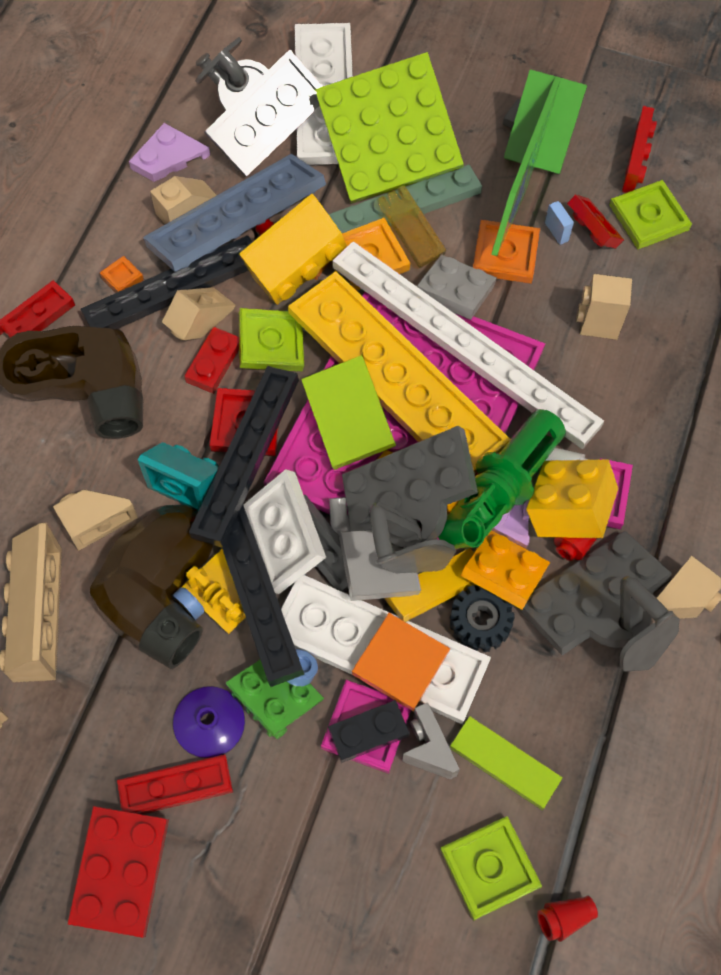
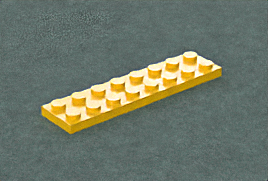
M336 271L288 306L289 314L339 364L358 356H363L381 405L418 442L453 427L460 426L466 433L475 475L477 473L476 463L480 458H483L485 453L495 452L499 454L511 440Z

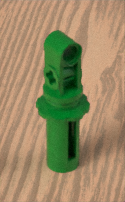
M544 409L535 410L499 454L488 452L477 461L476 471L478 475H476L475 481L478 493L458 500L456 506L447 515L444 529L438 536L439 540H444L454 545L455 549L478 547L483 543L489 532L501 521L504 514L510 512L514 505H523L526 500L532 498L534 494L531 482L532 477L566 434L565 426L557 415ZM548 431L551 433L552 437L546 435Z

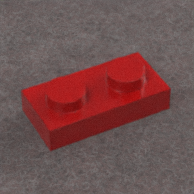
M575 194L567 203L574 211L572 213L574 219L582 226L588 227L592 232L590 234L591 239L598 246L616 249L624 241L589 198Z
M213 327L184 375L185 382L214 394L239 351V337Z

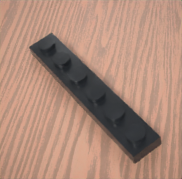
M249 235L217 248L212 253L200 257L186 268L176 272L173 269H169L81 308L83 317L89 327L119 329L170 306L177 290L210 288L249 271L239 253L248 247L252 240Z
M267 366L189 530L192 539L219 547L224 546L299 382L297 373Z
M242 505L222 549L270 687L305 674L244 505Z

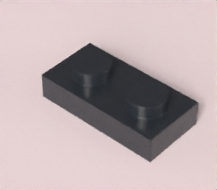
M396 700L328 726L341 763L405 739L410 734Z

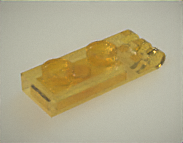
M403 185L398 188L401 200L396 192L392 191L387 194L392 205L388 203L384 196L378 198L377 202L420 269L438 259L441 255H445L446 249L407 188Z

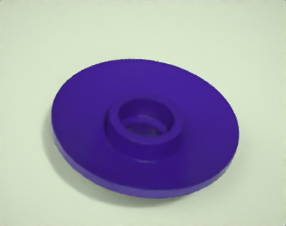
M203 687L186 695L177 706L173 718L174 734L181 747L191 755L200 758H212L228 753L237 745L245 728V715L240 702L229 691L219 687ZM207 713L214 715V721L209 725L201 722L203 715Z

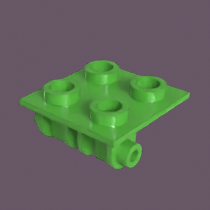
M261 660L226 682V685L233 691L231 695L234 698L237 697L246 707L245 711L247 713L252 712V718L255 721H260L262 726L268 731L267 735L269 737L274 736L276 739L281 738L287 732L286 727L324 699L310 683L305 686H295L286 681L270 687Z

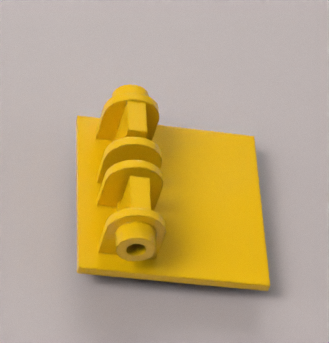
M223 549L202 568L198 569L194 566L187 572L186 577L189 580L182 588H186L200 602L204 612L230 634L246 616Z

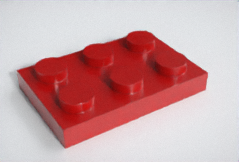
M93 806L68 925L141 938L146 937L169 819Z

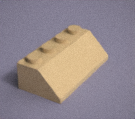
M39 523L12 539V551H8L6 556L7 569L10 571V583H6L4 587V598L6 604H8V616H4L2 620L3 636L6 637V650H2L0 653V668L12 682L56 680L62 548L47 523Z

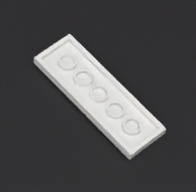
M350 23L295 24V56L322 87L353 77ZM319 106L297 127V158L308 165L338 164Z
M305 575L295 581L281 608L295 649L304 650L314 658L352 674L355 665L389 613L362 600L351 601L350 595ZM407 621L406 623L450 648L449 654L418 705L428 702L432 711L463 725L491 657Z

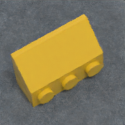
M310 194L240 252L239 255L256 283L278 305L283 300L291 298L296 289L303 283L315 278L320 269L330 261H333L347 245L341 231L313 194Z

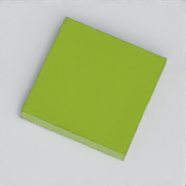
M663 180L611 198L609 206L638 250L689 231L692 226L691 221Z
M239 309L240 368L266 369L267 366L286 371H303L302 326L288 311Z
M508 816L440 848L473 921L542 887Z

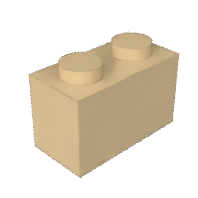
M593 274L590 286H584L582 301L577 309L576 322H581L580 335L618 339L630 308L632 279Z

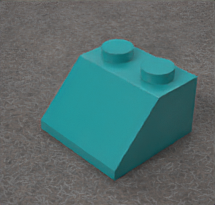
M164 442L142 453L138 458V463L148 489L194 508L199 511L220 467L219 464L209 458L200 459L191 455L190 451L183 446H171Z

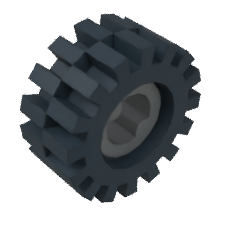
M474 585L468 587L467 592L462 590L458 595V599L454 600L450 614V630H454V638L456 640L460 639L462 645L466 647L470 645L476 651L479 648H483V652H490L491 647L497 649L509 636L515 618V612H512L513 605L480 586L479 589H475ZM480 610L486 611L491 616L490 619H487L484 626L478 625L473 620V617L477 616V612Z

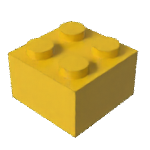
M609 459L551 460L543 463L534 487V494L526 508L537 537L603 538L618 491V485Z

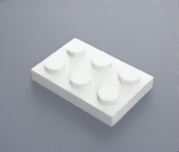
M285 469L243 504L275 593L280 594L326 558L295 472Z

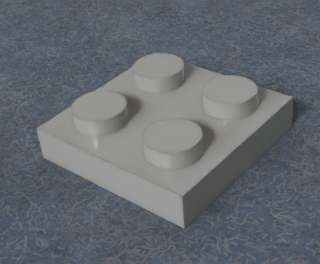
M441 255L417 287L451 312L471 320L494 288L497 277L489 275L483 270L458 262L454 258Z

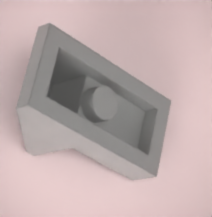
M428 702L416 707L413 714L414 720L410 724L419 742L424 740L425 744L404 753L402 761L447 779L457 777L460 769Z

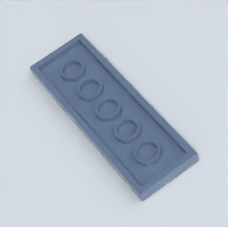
M290 154L149 233L143 239L147 248L176 272L188 267L200 257L214 252L226 242L240 237L242 233L252 227L264 223L278 212L290 208L292 204L304 197L314 194L318 189L326 185L324 175L293 154Z

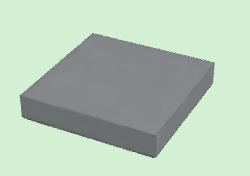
M372 530L341 532L339 540L351 601L419 595L421 587L417 572L396 574L384 569L382 564L376 563L378 557ZM391 542L394 552L404 549Z

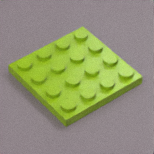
M428 52L315 89L351 204L464 167Z

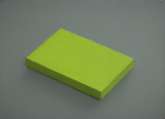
M362 355L301 379L334 470L396 446Z

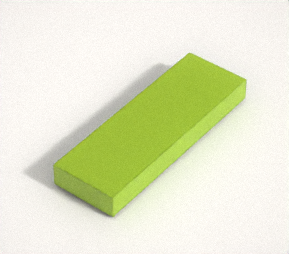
M469 716L450 745L451 750L540 810L545 808L563 778L471 716Z

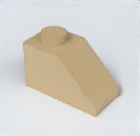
M179 176L172 177L150 191L155 214L164 224L171 222L217 196L203 180Z
M214 287L177 290L162 323L170 328L171 333L180 340L186 341L203 338L234 309L235 304Z
M87 490L68 494L58 504L53 506L78 551L138 518L129 499Z
M691 556L659 594L657 599L668 611H673L679 619L697 618L704 608L711 612L721 600V594L718 592L721 589V578Z

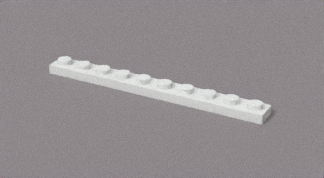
M354 241L333 260V268L530 412L533 413L535 410L544 409L557 415L565 426V437L581 449L601 429L604 420Z

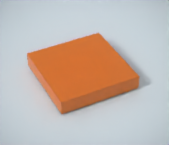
M481 219L473 268L483 270L487 274L497 277V279L532 284L540 228L511 224L498 256L491 255L501 222Z
M388 613L352 670V675L414 712V709L449 654L450 648Z

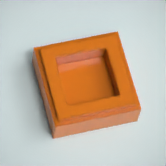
M122 256L100 272L102 280L115 293L144 281L143 274L125 256Z

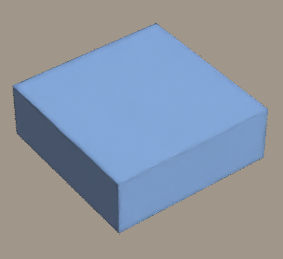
M559 201L549 204L545 224L559 245L569 241L574 222Z

